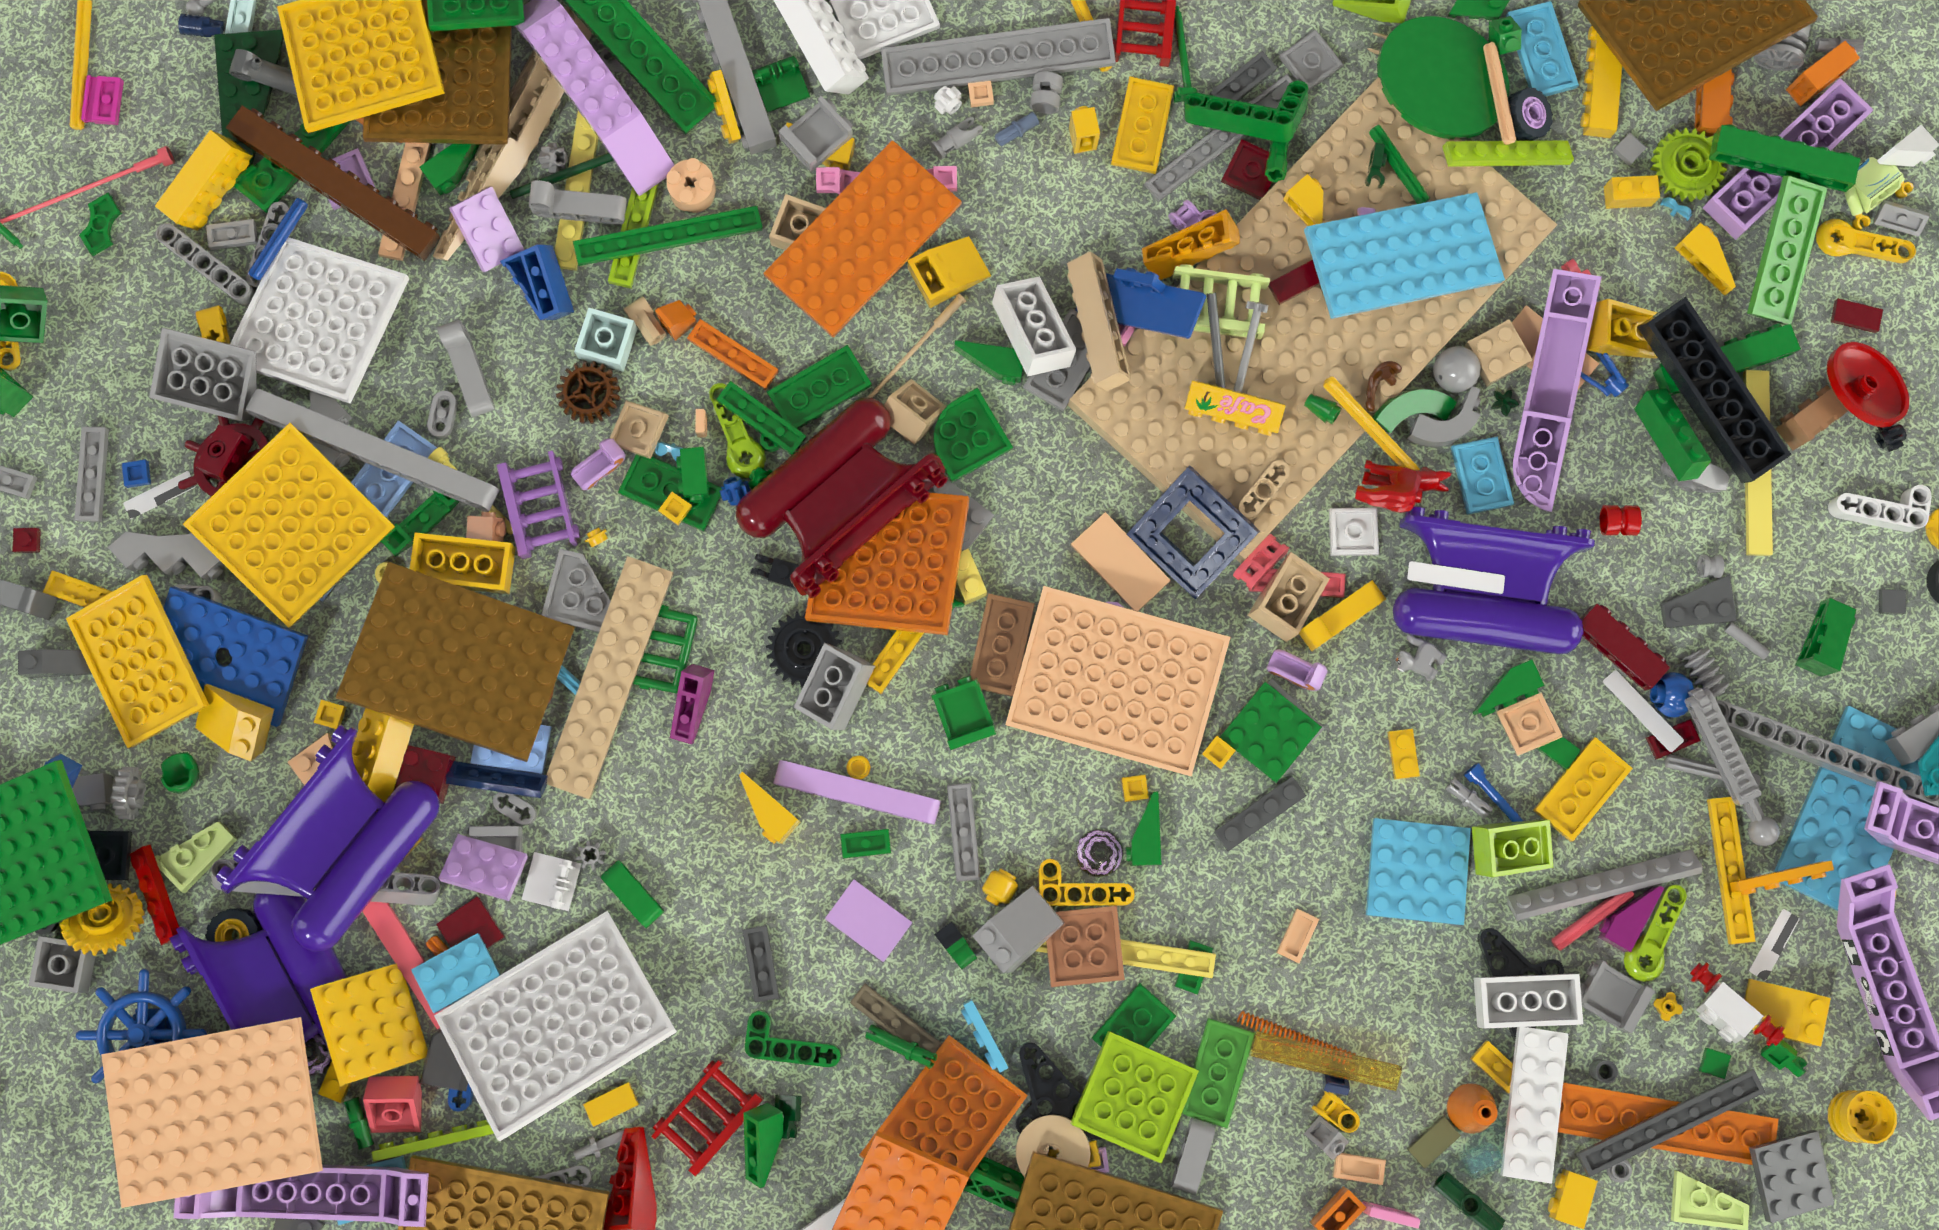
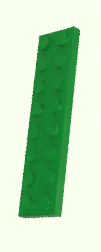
M563 0L685 135L715 110L714 102H717L716 98L627 0Z

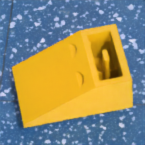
M969 236L929 249L907 261L908 270L929 308L991 277L989 270Z

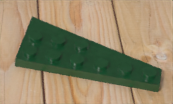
M282 30L214 34L222 135L232 139L252 155L248 167L253 164L256 151L234 138L226 129V126L242 105L249 110L254 108L264 116L269 104L272 87L255 81H244L235 78L229 74V69L236 49L249 51L260 59L277 64L278 60L280 61L281 47L284 40Z

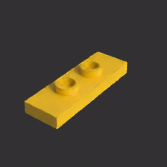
M53 570L43 590L45 594L82 607H87L113 592Z

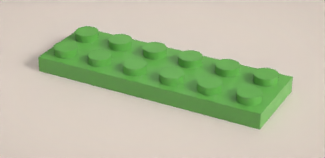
M1783 176L1747 314L1783 325L1792 324L1828 188L1792 176Z

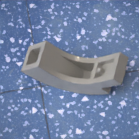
M1473 386L1466 391L1456 417L1450 420L1438 421L1419 414L1415 418L1406 440L1421 446L1441 447L1461 439L1472 429L1481 415L1474 412L1481 401V398L1478 397L1481 389Z

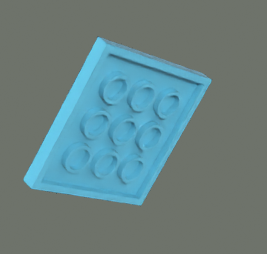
M1374 818L1366 915L1464 925L1471 828Z

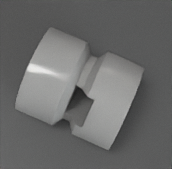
M1038 72L1034 74L1032 86L1034 92H1032L1030 100L1031 110L1044 114L1059 112L1061 99L1059 94L1062 91L1063 85L1062 76L1053 72Z

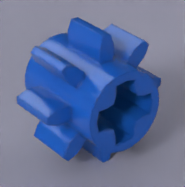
M734 476L723 481L724 486H721L720 494L723 501L728 500L730 505H737L741 498L751 490L748 481L742 482L739 476Z

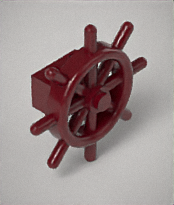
M218 416L219 424L216 430L202 444L192 440L185 441L184 446L196 452L193 466L194 475L179 481V489L185 490L198 484L205 493L212 497L270 442L259 431L264 421L255 417L251 425L243 423L230 424L228 418ZM256 440L259 449L248 453L253 441ZM211 478L220 480L216 487L211 483Z

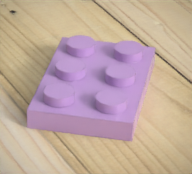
M492 186L449 207L482 272L501 264V260L524 250Z
M458 834L439 879L441 882L510 901L528 857L523 852Z

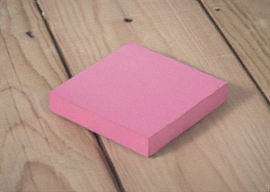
M1367 1201L1362 1202L1367 1207L1363 1212L1368 1216L1419 1229L1420 1219L1409 1212Z

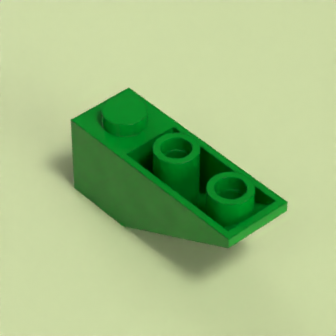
M1533 659L1506 670L1472 712L1473 715L1481 713L1482 717L1496 712L1494 707L1503 704L1504 708L1517 703L1516 698L1524 695L1527 699L1538 694V688L1545 685Z

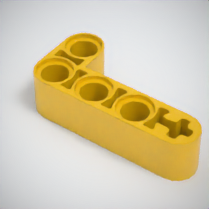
M1372 580L1303 627L1299 635L1309 649L1313 651L1384 602L1386 597Z
M1054 859L1043 861L1038 869V892L1042 897L1046 888H1053L1056 891V899L1052 902L1047 901L1050 906H1124L1130 904L1135 896L1133 888L1125 883H1061V866ZM1050 863L1056 867V874L1053 877H1047L1043 873L1045 864ZM1108 887L1113 888L1112 892H1120L1121 888H1124L1125 892H1129V897H1126L1124 902L1121 901V897H1111L1113 902H1109L1110 890ZM1077 888L1080 891L1081 896L1077 902L1069 900L1067 895L1069 889ZM1095 888H1101L1105 892V897L1101 902L1095 901L1092 897V891Z

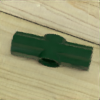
M1444 1171L1436 1179L1433 1188L1482 1230L1502 1229L1506 1220L1449 1172ZM1472 1197L1474 1205L1470 1210H1466L1464 1202L1467 1198Z

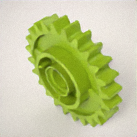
M1686 127L1681 133L1676 129L1672 135L1668 133L1664 140H1660L1657 144L1658 147L1653 150L1655 155L1650 161L1655 164L1650 170L1657 172L1655 175H1658L1660 180L1659 187L1665 186L1664 194L1671 191L1673 199L1679 195L1682 202L1686 197L1689 198L1690 202H1693L1696 197L1702 200L1705 195L1710 196L1713 190L1720 186L1719 183L1725 178L1721 174H1724L1727 168L1722 166L1725 163L1709 160L1713 136L1705 138V131L1698 135L1696 128L1689 133ZM1685 161L1689 162L1692 168L1687 167Z

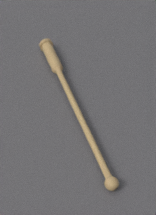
M958 293L955 296L956 298L934 320V325L867 398H873L937 328H941L956 310L966 302V299Z

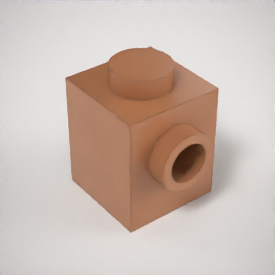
M481 512V516H467L466 538L504 542L506 534L505 518L496 517L495 512Z

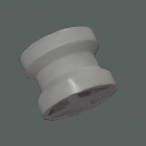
M1701 554L1697 562L1699 577L1713 576L1714 578H1721L1724 572V559L1722 555L1715 554L1713 557H1709L1707 554Z

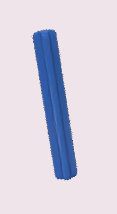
M300 198L294 200L248 271L252 278L256 280L262 279L306 211L308 204Z

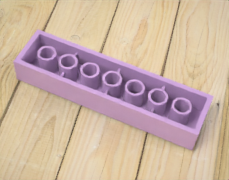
M1840 78L1778 136L1787 141H1801L1812 147H1826L1831 151L1873 109ZM1743 168L1707 202L1703 209L1737 240L1776 203L1783 177Z

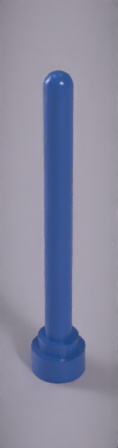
M1479 763L1474 764L1464 773V776L1470 783L1478 784L1511 822L1524 821L1485 778V770Z

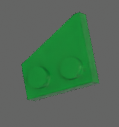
M1457 0L1448 16L1451 18L1466 16L1469 19L1484 18L1493 21L1500 18L1510 0Z

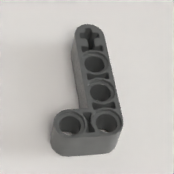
M0 579L1 606L50 621L58 598Z

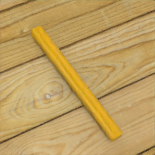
M77 0L69 124L74 130H83L85 124L81 120L88 75L92 0Z
M1333 376L1324 381L1323 387L1399 467L1420 470L1414 461Z

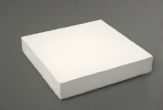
M1377 507L1329 509L1331 556L1379 555Z

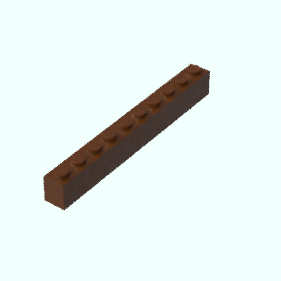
M243 105L226 126V129L234 138L424 262L440 240L436 232L438 229L428 221L422 223L417 219L418 216L407 208L405 211L398 207L399 203L389 196H386V198L378 194L380 191L373 185L367 183L365 186L359 182L360 178L349 170L347 173L340 169L341 166L333 159L329 158L326 160L322 158L321 152L310 145L307 148L302 145L300 138L293 133L287 135L282 131L283 128L272 120L270 123L263 119L264 116L256 109L251 108L249 110Z

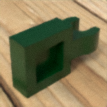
M1375 143L1371 150L1368 176L1365 180V184L1368 187L1373 178L1378 180V188L1380 189L1385 182V177L1380 172V168L1385 167L1387 153H1384L1385 144Z
M775 1095V1107L783 1112L784 1117L782 1138H796L797 1127L794 1121H800L801 1096Z

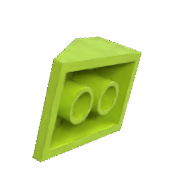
M1333 0L1332 4L1335 7L1380 22L1402 24L1405 21L1411 0Z
M1550 820L1472 826L1476 875L1493 878L1554 868Z

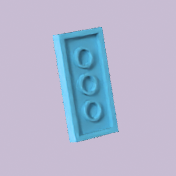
M1549 1L1508 12L1506 17L1511 16L1522 29L1521 49L1517 50L1528 87L1540 90L1544 96L1576 89L1579 84L1552 2Z

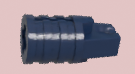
M183 13L179 16L178 28L181 35L212 37L214 34H223L225 30L224 21L210 19L207 16L186 15Z

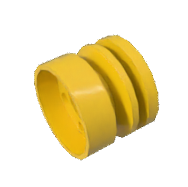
M1846 1090L1838 1093L1831 1100L1828 1107V1122L1833 1132L1847 1142L1878 1144L1886 1141L1893 1135L1897 1125V1113L1891 1101L1877 1091Z

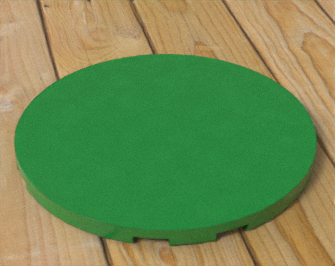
M1424 16L1403 22L1388 35L1381 46L1377 59V75L1381 80L1382 91L1390 105L1395 106L1405 121L1432 136L1444 139L1463 137L1468 139L1483 134L1484 131L1494 126L1498 121L1483 50L1484 45L1489 44V42L1470 27L1448 18ZM1499 56L1508 97L1510 93L1509 78L1505 65Z

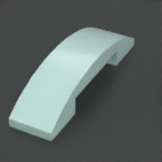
M230 0L225 34L252 32L256 0Z

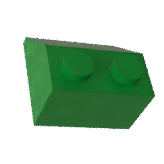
M0 285V341L44 343L48 301L43 288Z

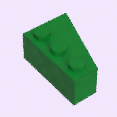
M1832 598L1821 601L1795 665L1821 677L1840 672L1851 629L1856 621L1855 614L1857 609Z

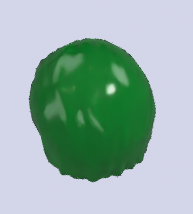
M188 752L173 754L161 764L162 777L160 779L169 792L177 794L188 792L199 780L198 764Z

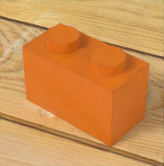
M1343 1186L1312 1218L1310 1223L1316 1230H1346L1367 1207L1349 1189Z

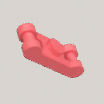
M1269 534L1236 569L1233 577L1237 580H1243L1247 583L1246 586L1253 590L1275 564L1287 554L1290 548L1284 543L1281 545L1276 541V537ZM1249 568L1256 572L1253 576L1247 572Z

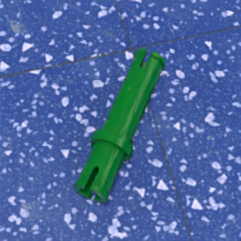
M873 1024L869 1026L868 1030L876 1033V1035L866 1032L865 1038L905 1056V1059L908 1061L914 1060L931 1069L934 1063L926 1058L934 1061L937 1060L936 1053L919 1047V1044L914 1041L910 1043Z

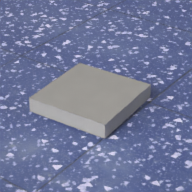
M1314 30L1279 56L1281 62L1296 81L1307 83L1308 92L1343 68L1344 65L1317 30Z

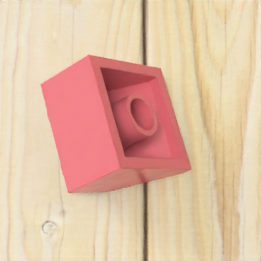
M375 1076L368 1078L363 1102L371 1133L421 1132L422 1089L419 1084V1076Z

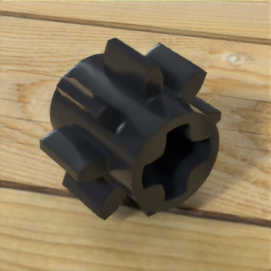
M1901 424L1878 427L1879 432H1876L1875 440L1880 448L1884 449L1887 447L1888 452L1904 446L1902 441L1906 440L1907 434Z

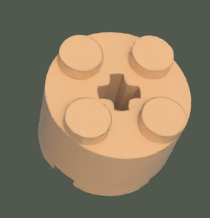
M691 158L678 162L668 172L666 178L667 188L672 202L678 209L699 213L706 210L712 204L716 193V186L710 169L698 159Z

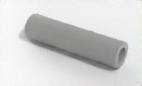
M1730 622L1724 629L1727 634L1762 660L1769 655L1771 650L1733 622Z

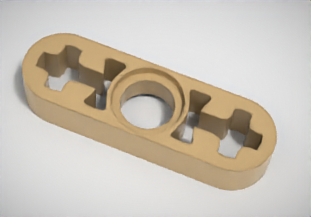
M1281 460L1274 461L1243 497L1237 506V510L1248 520L1255 518L1289 477V465ZM1279 467H1281L1283 469L1282 474L1284 475V477L1279 475L1275 479V481L1272 482L1270 478L1275 473V470L1273 468L1278 469ZM1258 485H1268L1270 494L1268 496L1259 495L1257 492ZM1254 498L1258 500L1252 508L1254 513L1251 511L1248 513L1244 512L1245 506L1243 504L1249 505Z

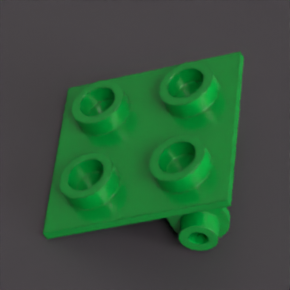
M795 56L752 70L767 113L810 98Z

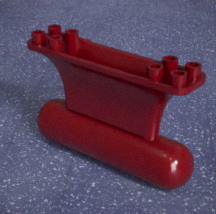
M862 397L854 401L741 498L736 505L737 524L742 531L753 538H766L774 534L786 522L791 527L802 550V562L792 572L790 581L802 596L816 597L821 592L819 585L825 580L828 582L835 581L839 576L838 569L850 556L904 509L909 508L916 501L920 504L924 503L930 496L928 490L934 485L940 488L948 480L944 475L945 467L940 457L935 453L926 455L917 463L903 464L885 457L874 448L875 445L886 437L891 425L889 411L881 402L874 398Z

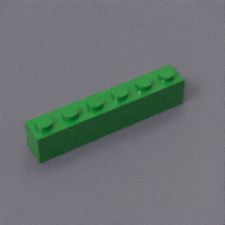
M1721 125L1714 133L1709 160L1780 177L1792 176L1842 192H1847L1855 185L1861 159L1854 157L1851 153H1837L1830 151L1826 147H1812L1801 141H1787L1780 136L1762 135L1756 130L1746 131L1738 129L1734 125Z
M1781 323L1772 325L1763 333H1760L1759 330L1745 335L1746 339L1740 341L1738 338L1730 339L1724 342L1725 346L1720 347L1737 374L1792 356L1801 350L1791 323L1784 326ZM1662 363L1659 364L1660 368L1653 373L1659 389L1666 388L1671 396L1681 393Z

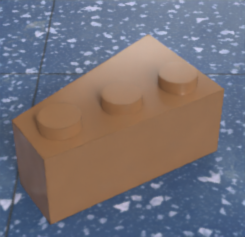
M1824 386L1816 392L1818 396L1816 399L1811 401L1808 398L1797 406L1800 409L1797 413L1793 414L1791 411L1780 419L1782 424L1775 429L1792 451L1811 441L1816 434L1825 430L1831 423L1849 411L1837 398L1832 387Z

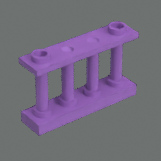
M548 451L549 462L518 470L510 469L506 462L497 464L518 556L522 559L531 558V550L540 545L568 538L573 546L578 545L577 538H580L578 525H573L560 471L564 470L561 457H557L553 451ZM553 471L556 484L521 493L516 491L514 483L518 482L517 479ZM558 493L560 507L529 515L521 514L519 505H522L523 502ZM564 516L567 529L533 538L527 536L525 528L529 527L528 524Z

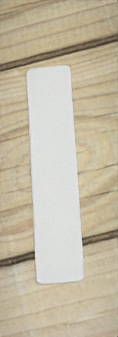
M1411 561L1409 562L1407 579L1502 594L1505 576Z
M1613 671L1603 680V683L1669 752H1673L1683 743V738L1618 671Z

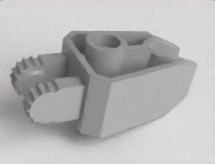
M1663 462L1660 466L1662 474L1675 478L1674 484L1681 487L1682 490L1689 492L1697 491L1704 494L1720 493L1727 490L1729 475L1721 467L1711 463L1698 479L1678 481L1667 462Z

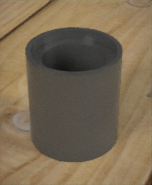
M1597 1059L1590 1064L1589 1074L1596 1081L1611 1083L1617 1078L1618 1069L1611 1061ZM1604 1064L1608 1072L1602 1078L1599 1075V1068Z

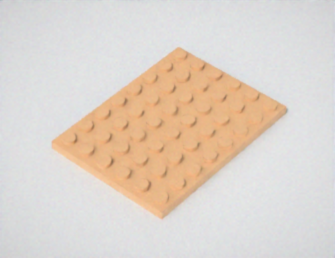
M1043 586L1005 725L1192 776L1231 637Z
M301 1017L101 1054L121 1208L323 1171Z

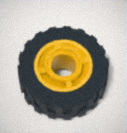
M242 908L226 909V911L217 913L218 915L210 920L211 923L206 928L205 938L207 941L215 942L233 940L232 932L235 929L239 933V938H243L263 928L255 913L250 912L251 910Z

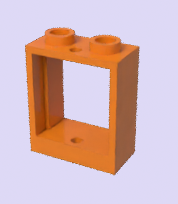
M1844 41L1805 70L1786 91L1801 107L1841 77L1860 57L1857 55L1855 48Z

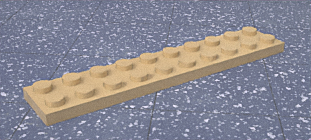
M627 556L546 774L548 775V785L591 799L673 577V572Z

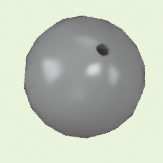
M1462 346L1445 349L1437 356L1433 366L1434 378L1438 385L1452 393L1467 391L1477 383L1481 372V365L1476 354Z

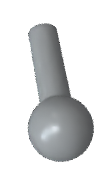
M189 0L186 4V11L188 14L201 16L205 11V7L216 0Z

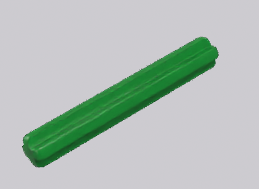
M1381 125L1374 126L1369 131V135L1375 143L1385 144L1384 153H1387V161L1417 204L1428 202L1430 199L1429 195Z

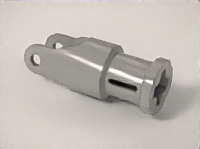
M968 117L948 130L945 136L937 141H932L930 146L936 156L942 160L952 150H958L980 135L983 127L978 125L972 130L964 131L974 123V118Z

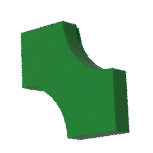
M109 192L88 204L90 221L79 235L92 256L113 245L111 227L115 219L122 214Z

